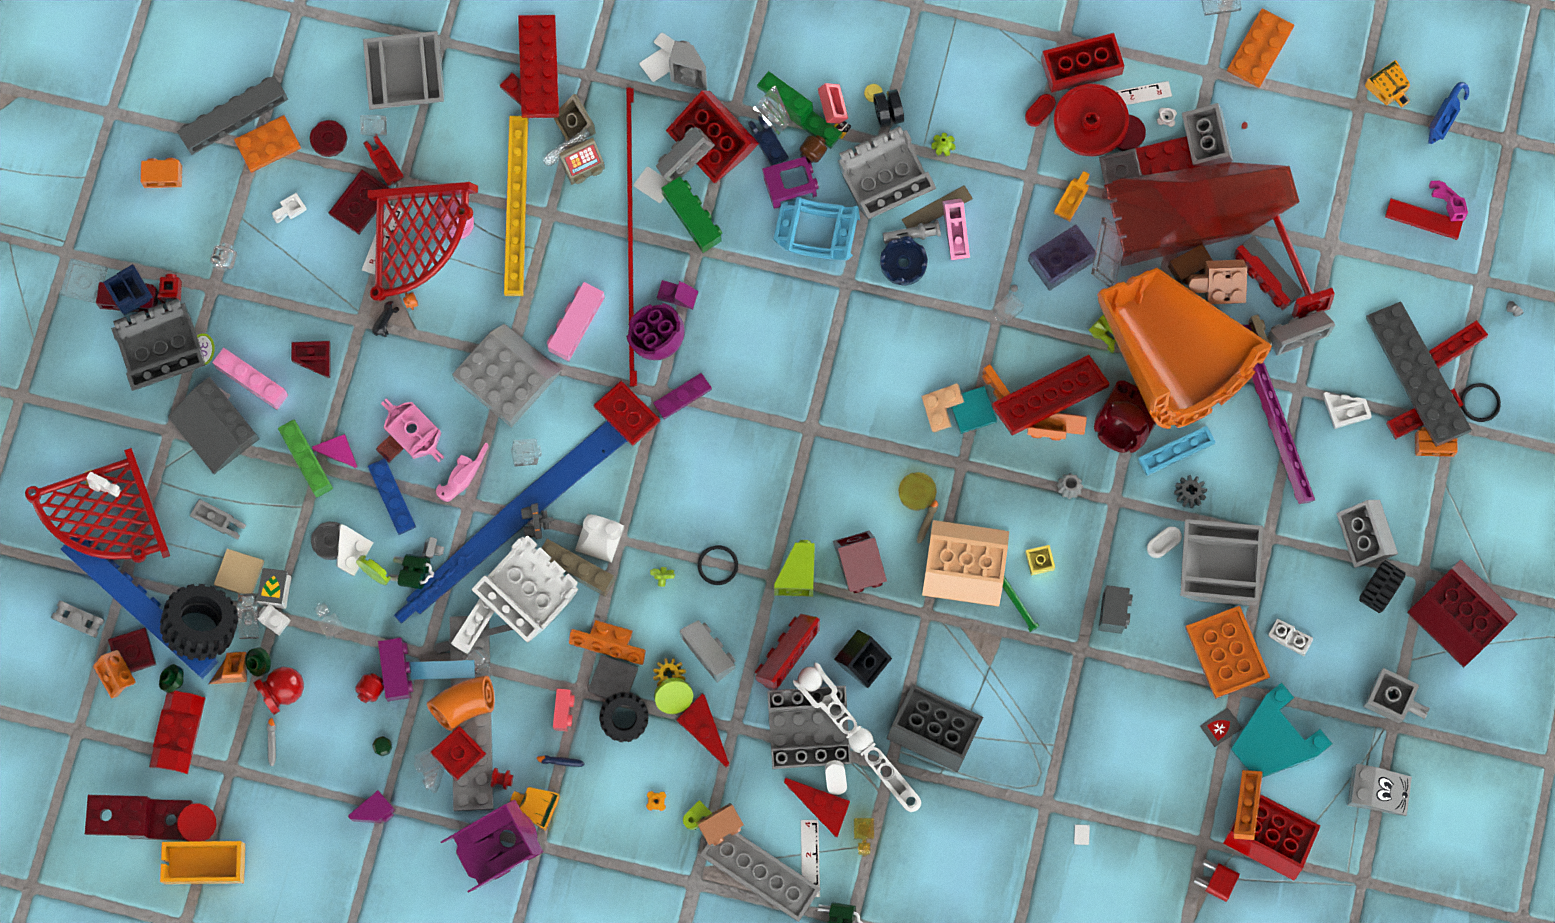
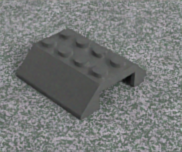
M179 298L166 302L168 309H164L163 304L149 308L148 316H146L144 310L129 315L131 322H128L126 317L113 321L115 327L111 329L115 340L118 342L132 391L205 366L204 355L192 319L185 303L181 304Z

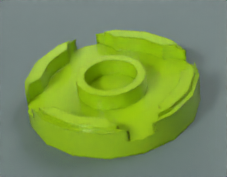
M360 555L356 560L357 565L373 580L382 585H387L391 578L390 576L386 577L385 569L374 560L369 559L367 561L365 560V555Z
M669 678L661 682V685L655 689L654 699L656 706L662 712L677 714L690 706L693 700L691 685L683 679Z

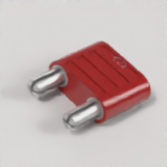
M1205 859L1202 865L1214 872L1209 882L1196 877L1194 883L1205 888V892L1227 902L1240 873L1220 863L1216 865Z

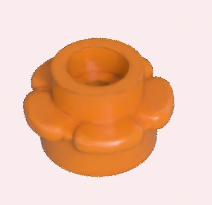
M406 292V297L403 298L405 306L414 310V307L419 306L413 292Z

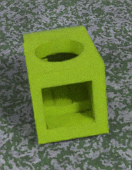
M699 800L683 816V824L689 830H696L699 828L696 822L712 814V812Z

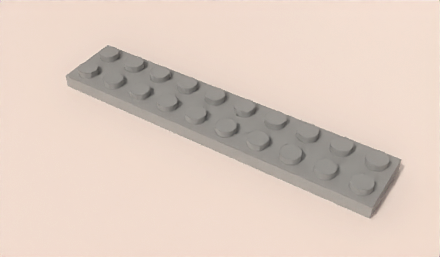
M468 616L450 617V639L455 638ZM489 621L483 630L489 629ZM490 636L478 638L468 654L451 645L450 661L474 660L475 669L481 668L475 673V677L489 676L491 679ZM452 678L451 686L472 678ZM486 713L460 724V727L486 753V756L458 781L453 778V811L494 810L493 787H491L493 774L491 713Z

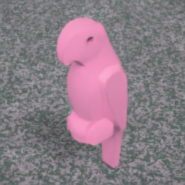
M488 443L484 444L475 461L463 455L457 458L458 465L451 472L448 484L445 486L439 484L436 488V494L439 499L449 502L470 485L489 447Z

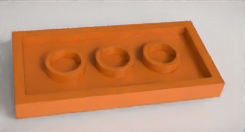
M1262 8L1227 71L1260 88L1295 25Z

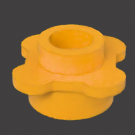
M649 791L647 793V809L650 811L653 809L665 810V792L654 793Z

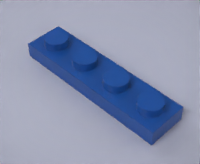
M384 458L369 465V471L398 535L416 528L386 459Z

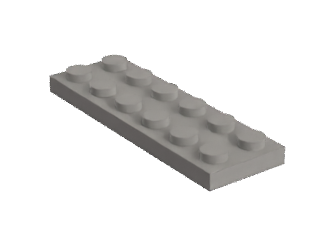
M739 833L732 836L730 834L723 837L724 841L716 846L713 844L706 845L700 854L702 858L797 922L801 920L821 890L820 887Z

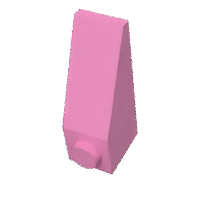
M962 199L942 201L951 260L970 258L964 202Z

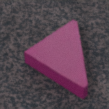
M345 434L312 446L313 451L358 468Z

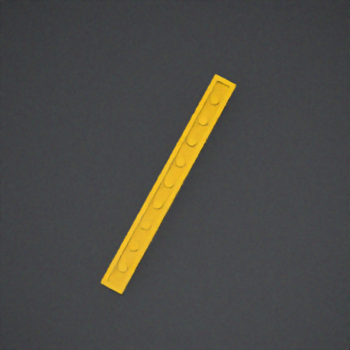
M509 116L504 296H524L529 118H522L521 116Z

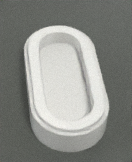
M1168 527L1148 543V554L1153 558L1164 556L1180 543L1182 539L1180 530L1176 527Z
M838 760L828 762L825 766L827 789L831 794L840 795L847 789L845 766Z

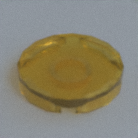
M920 472L910 473L905 476L900 482L898 489L902 504L914 511L928 508L934 502L937 493L936 484L932 478Z

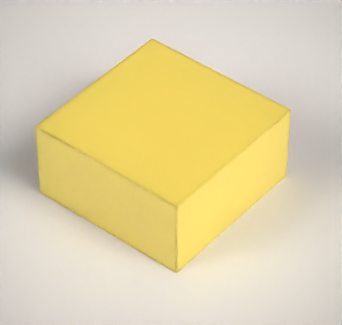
M1050 545L1026 550L1025 554L1031 576L1055 570Z

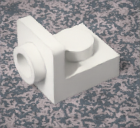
M270 604L267 607L264 606L258 614L260 616L258 618L260 623L278 636H280L291 621Z

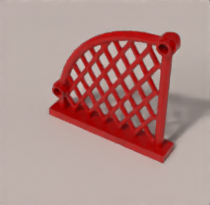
M471 182L368 190V198L377 202L375 286L370 290V296L373 300L381 302L387 296L411 291L427 282L444 267L458 246L466 221L473 216V209L469 206V194L478 193V185ZM452 195L448 204H446L442 196ZM456 195H461V204ZM429 197H438L434 205H432ZM415 198H424L420 207ZM403 199H411L407 208L402 202ZM398 200L392 209L388 201ZM453 201L457 205L454 216L450 211ZM441 202L444 211L439 217L436 209ZM426 203L431 210L427 218L422 212ZM384 205H386L387 209H388L389 212H390V215H389V217L387 218L385 224H384ZM412 205L417 210L413 219L409 214ZM399 206L404 212L400 220L395 214ZM446 214L451 219L447 228L442 222ZM434 215L437 220V223L435 227L432 229V227L429 224V221L431 217ZM419 216L424 222L420 230L415 224ZM407 217L410 225L405 231L402 223ZM392 218L397 224L393 232H391L388 226ZM454 225L456 231L452 238L449 232L452 226ZM439 226L444 232L440 241L435 234ZM427 227L430 235L425 242L422 233ZM384 228L390 236L385 247H383ZM412 228L417 234L413 243L408 237ZM400 229L403 237L398 244L395 236ZM447 237L450 244L445 251L442 244ZM432 239L437 244L433 253L428 247ZM420 240L423 248L418 254L415 246ZM405 241L410 247L406 255L401 249ZM393 242L396 247V250L391 256V254L388 251V248L390 244ZM440 249L442 257L437 262L435 256ZM425 251L430 257L426 266L421 259ZM383 252H385L386 256L389 259V262L384 271ZM412 252L416 257L413 266L408 261ZM398 253L403 259L399 267L394 261ZM433 262L434 266L430 270H428L431 263ZM418 263L423 269L419 278L415 273ZM406 264L409 273L404 279L401 271ZM391 266L396 271L392 280L387 274ZM383 275L389 284V289L382 287ZM411 276H413L414 281L408 283ZM399 277L402 285L393 288L395 281Z
M132 448L124 450L127 457L124 460L42 488L30 486L25 490L26 499L33 504L38 517L45 527L58 540L78 552L102 559H132L136 563L143 562L147 555L158 551L161 552L163 558L170 556ZM124 468L117 478L104 475ZM127 471H132L134 480L121 479ZM92 472L109 481H113L112 483L115 485L118 482L127 485L118 497L109 502L103 501L108 492H104L98 499L88 498L94 490L89 485L81 484V482L86 481V477ZM77 484L69 494L57 492V490ZM133 484H136L139 493L133 494L127 491ZM79 488L89 489L83 497L74 495ZM53 492L45 503H40L42 495ZM56 496L65 497L60 505L50 502ZM122 496L132 497L126 505L117 503ZM141 497L144 507L131 506L137 498ZM70 499L80 500L74 508L64 506ZM85 501L94 503L89 510L79 509ZM99 504L108 506L103 513L94 512V509ZM43 507H51L56 509L50 516H48L43 510ZM113 507L123 508L117 516L108 514ZM60 510L70 511L65 518L55 517ZM127 510L137 511L132 518L122 517ZM143 511H146L149 520L142 521L137 520V518ZM75 512L84 514L79 521L69 520ZM89 515L98 516V519L93 524L84 522ZM103 518L113 519L107 527L98 525ZM51 520L61 523L56 527ZM118 520L128 522L122 529L112 528ZM66 523L75 525L70 532L60 531ZM132 523L142 525L137 532L127 531ZM151 524L154 534L141 533L147 525ZM80 526L89 527L84 535L74 532ZM94 529L104 530L98 538L89 536ZM109 531L118 533L113 540L103 539ZM123 534L132 536L127 543L118 542ZM70 537L79 538V541L76 542L70 539ZM137 537L147 538L141 546L132 544ZM156 538L157 544L146 547L152 539ZM84 540L94 541L90 547L81 545ZM99 542L109 544L103 551L94 549ZM113 545L123 547L119 552L109 551Z

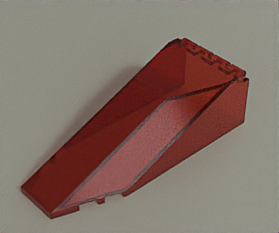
M1236 162L1123 178L1104 185L1102 192L1103 199L1108 198L1109 201L1116 199V202L1110 203L1113 218L1121 217V220L1115 221L1119 237L1126 235V238L1120 239L1123 251L1120 262L1121 267L1190 250L1201 244L1206 246L1249 235L1252 231L1265 225L1271 219L1300 202L1290 166Z

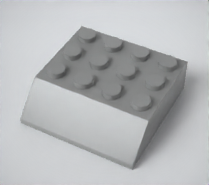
M437 31L363 39L369 110L444 102L445 91L441 48Z
M503 324L491 331L452 375L459 385L512 428L562 371L507 325Z
M1185 519L1180 596L1200 602L1256 606L1259 602L1263 526Z

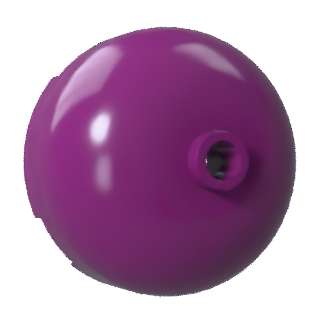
M662 303V305L652 306L649 304L637 311L628 324L630 326L628 335H626L629 345L639 356L647 360L658 361L670 357L680 348L685 336V327L679 314L670 305Z

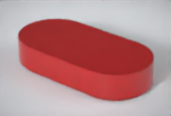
M1050 94L1041 95L1026 111V123L1032 127L1041 125L1055 109V98Z

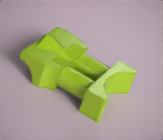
M1103 314L1088 331L1095 339L1104 341L1108 345L1107 349L1114 353L1116 340H1113L1106 334L1109 331L1113 335Z

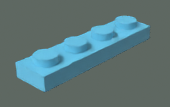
M1205 426L1139 457L1138 461L1146 476L1206 449L1216 442L1208 427Z

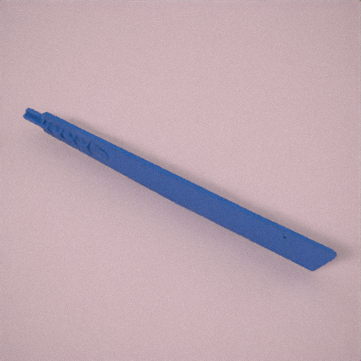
M606 421L503 508L436 570L433 577L428 579L422 589H416L406 598L408 603L394 615L396 619L402 624L415 611L418 614L423 613L533 519H522L521 509L538 503L540 514L541 511L547 508L583 476L625 444L627 440Z

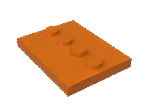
M1240 605L1185 626L1215 699L1270 678Z

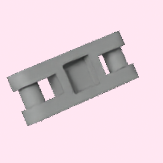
M59 600L57 604L58 609L52 614L51 618L96 638L98 635L97 630L100 625H103L105 620ZM65 610L70 612L67 618L63 617ZM89 621L93 622L90 628L86 627Z

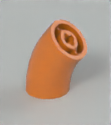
M480 676L445 689L429 700L427 707L434 718L445 729L452 731L458 725L473 717L491 713L495 706V696L489 676Z

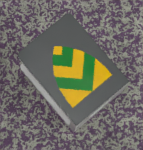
M269 568L262 569L257 602L261 606L267 607L270 604L274 608L286 609L291 576L287 575V571Z

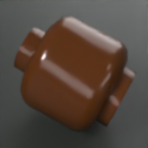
M819 135L815 137L808 136L799 148L800 156H805L807 162H811V164L819 162L827 151V147L824 144L826 141Z

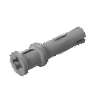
M935 220L933 223L928 224L919 223L917 227L883 233L884 243L887 244L904 236H909L912 239L920 237L922 240L929 236L937 235L939 237L941 236L939 222Z

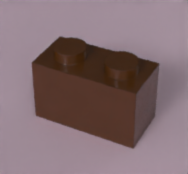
M1201 244L1171 260L1168 268L1176 281L1187 285L1190 275L1205 274L1206 261L1213 260L1204 245Z

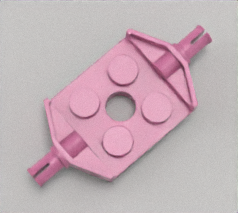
M385 399L381 403L389 413L384 424L385 431L413 459L430 454L437 462L441 461L440 458L443 460L444 456L436 448L441 431L412 402L393 406L388 399ZM410 424L417 426V430L414 433L407 432V427Z

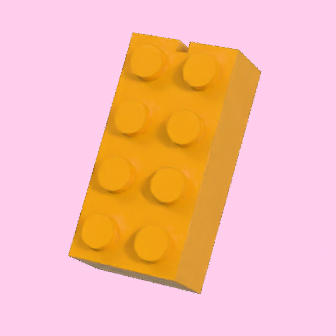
M242 841L162 842L161 860L169 863V866L161 864V883L244 884L245 843Z

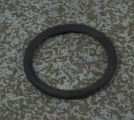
M1484 383L1472 384L1461 395V401L1464 404L1461 408L1464 414L1471 420L1486 422L1492 420L1500 411V396L1490 385ZM1475 387L1489 389L1497 400V407L1494 413L1486 418H1477L1471 415L1464 404L1468 391Z
M711 546L705 549L698 559L699 574L709 584H726L735 577L738 570V560L735 553L725 546ZM711 550H725L734 560L732 574L723 581L710 580L702 571V560Z

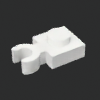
M92 472L86 477L89 487L97 492L101 490L115 497H118L121 492L119 486L108 482L107 479Z

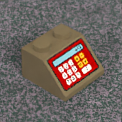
M593 137L559 153L561 165L571 185L575 183L580 184L587 177L597 176L605 169L603 159Z

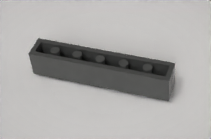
M267 77L255 87L251 86L246 89L243 94L233 96L229 102L216 106L210 113L200 115L196 121L183 125L177 132L192 156L284 103L288 98L276 77Z

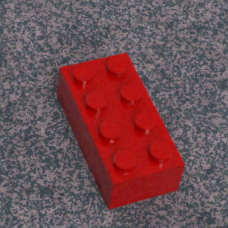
M1114 33L1044 50L1041 56V62L1051 93L1122 75L1125 67Z

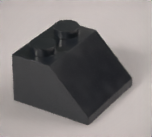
M860 630L855 632L834 658L848 674L866 688L871 686L892 659L870 635Z

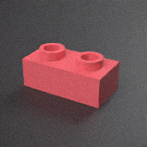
M825 83L819 87L818 93L826 123L841 124L847 120L848 115L840 84Z
M557 689L553 719V729L556 731L568 732V726L572 727L573 715H570V707H574L575 695H572L571 690Z

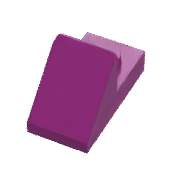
M662 280L657 300L693 310L698 291L679 281V284Z

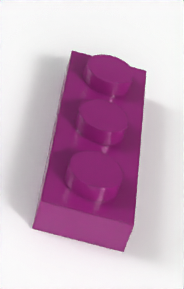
M700 373L653 404L665 420L711 391L712 388L703 374Z

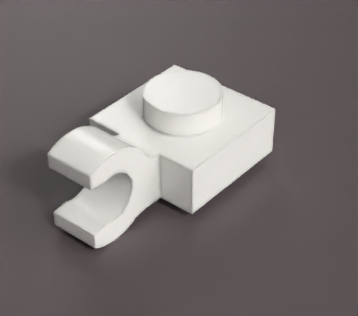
M297 193L281 201L282 207L272 212L276 223H279L287 215L290 219H293L307 209Z

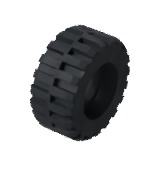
M190 584L187 585V588L181 587L177 589V592H173L164 605L160 620V633L163 634L162 639L165 643H169L168 647L172 651L176 650L177 655L181 657L183 655L187 656V659L190 660L198 658V661H203L206 657L209 659L216 658L217 654L221 655L225 652L226 648H229L237 628L238 615L236 606L232 605L233 601L230 597H225V592L222 590L217 591L215 590L216 587L211 585L206 587L205 584H199L198 586ZM189 613H201L210 617L216 624V628L210 631H196L189 628L183 622L182 617Z

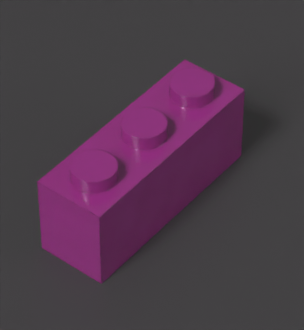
M402 638L378 641L386 700L389 702L411 698V692H414L412 680L409 681L408 673H411V666L409 661L406 662L405 654H408L407 642L404 643Z

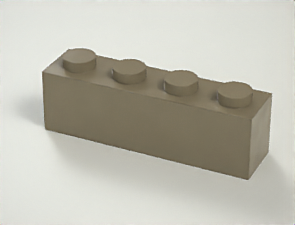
M546 539L542 549L551 557L550 563L555 560L565 570V575H571L576 581L606 597L615 582L614 575L549 539Z

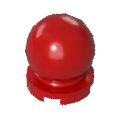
M282 666L274 669L268 675L266 681L258 679L253 682L257 691H260L265 698L263 700L273 715L280 712V704L289 705L296 702L302 696L304 690L302 675L291 667Z

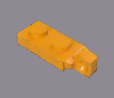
M1083 171L1079 179L1074 178L1071 180L1053 214L1069 222L1072 220L1088 191L1089 185L1086 182L1089 179V173Z

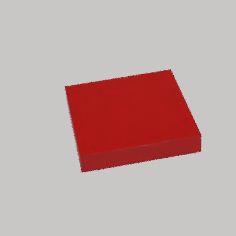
M460 725L430 751V754L456 781L486 756V753Z

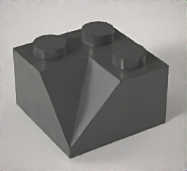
M1106 585L1102 595L1098 631L1122 634L1123 630L1127 629L1130 623V613H1127L1128 606L1132 605L1133 595L1129 594L1130 588Z

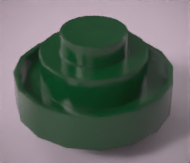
M257 647L247 652L245 663L252 675L259 677L270 671L271 660L266 650Z
M175 664L164 669L160 675V689L171 693L180 688L184 682L183 669Z

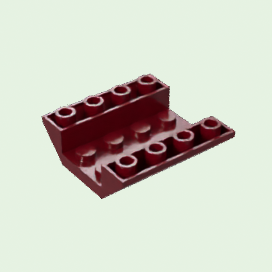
M1462 560L1453 566L1407 612L1463 668L1518 615Z

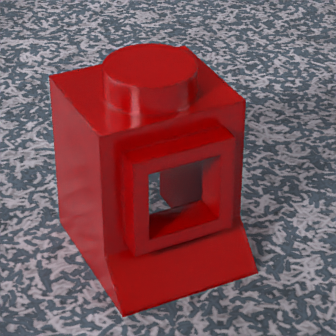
M166 274L165 277H160L159 294L157 297L161 303H165L166 299L175 300L178 298L181 302L182 281L175 274ZM167 284L173 285V290H166Z

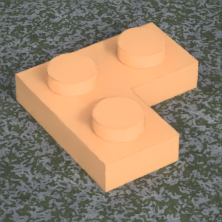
M957 383L922 396L932 432L935 433L952 427L947 408L964 403L960 387Z

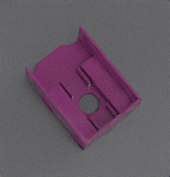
M516 800L504 804L441 841V843L452 839L455 840L457 856L468 876L476 879L478 885L468 890V893L502 877L515 867L544 852L537 840V831L533 822L527 815L522 813ZM504 830H510L515 834L516 841L512 847H505L500 841V835Z

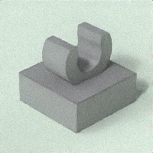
M429 537L425 540L422 556L429 557L430 559L433 558V555L441 556L443 555L444 547L436 545V538Z

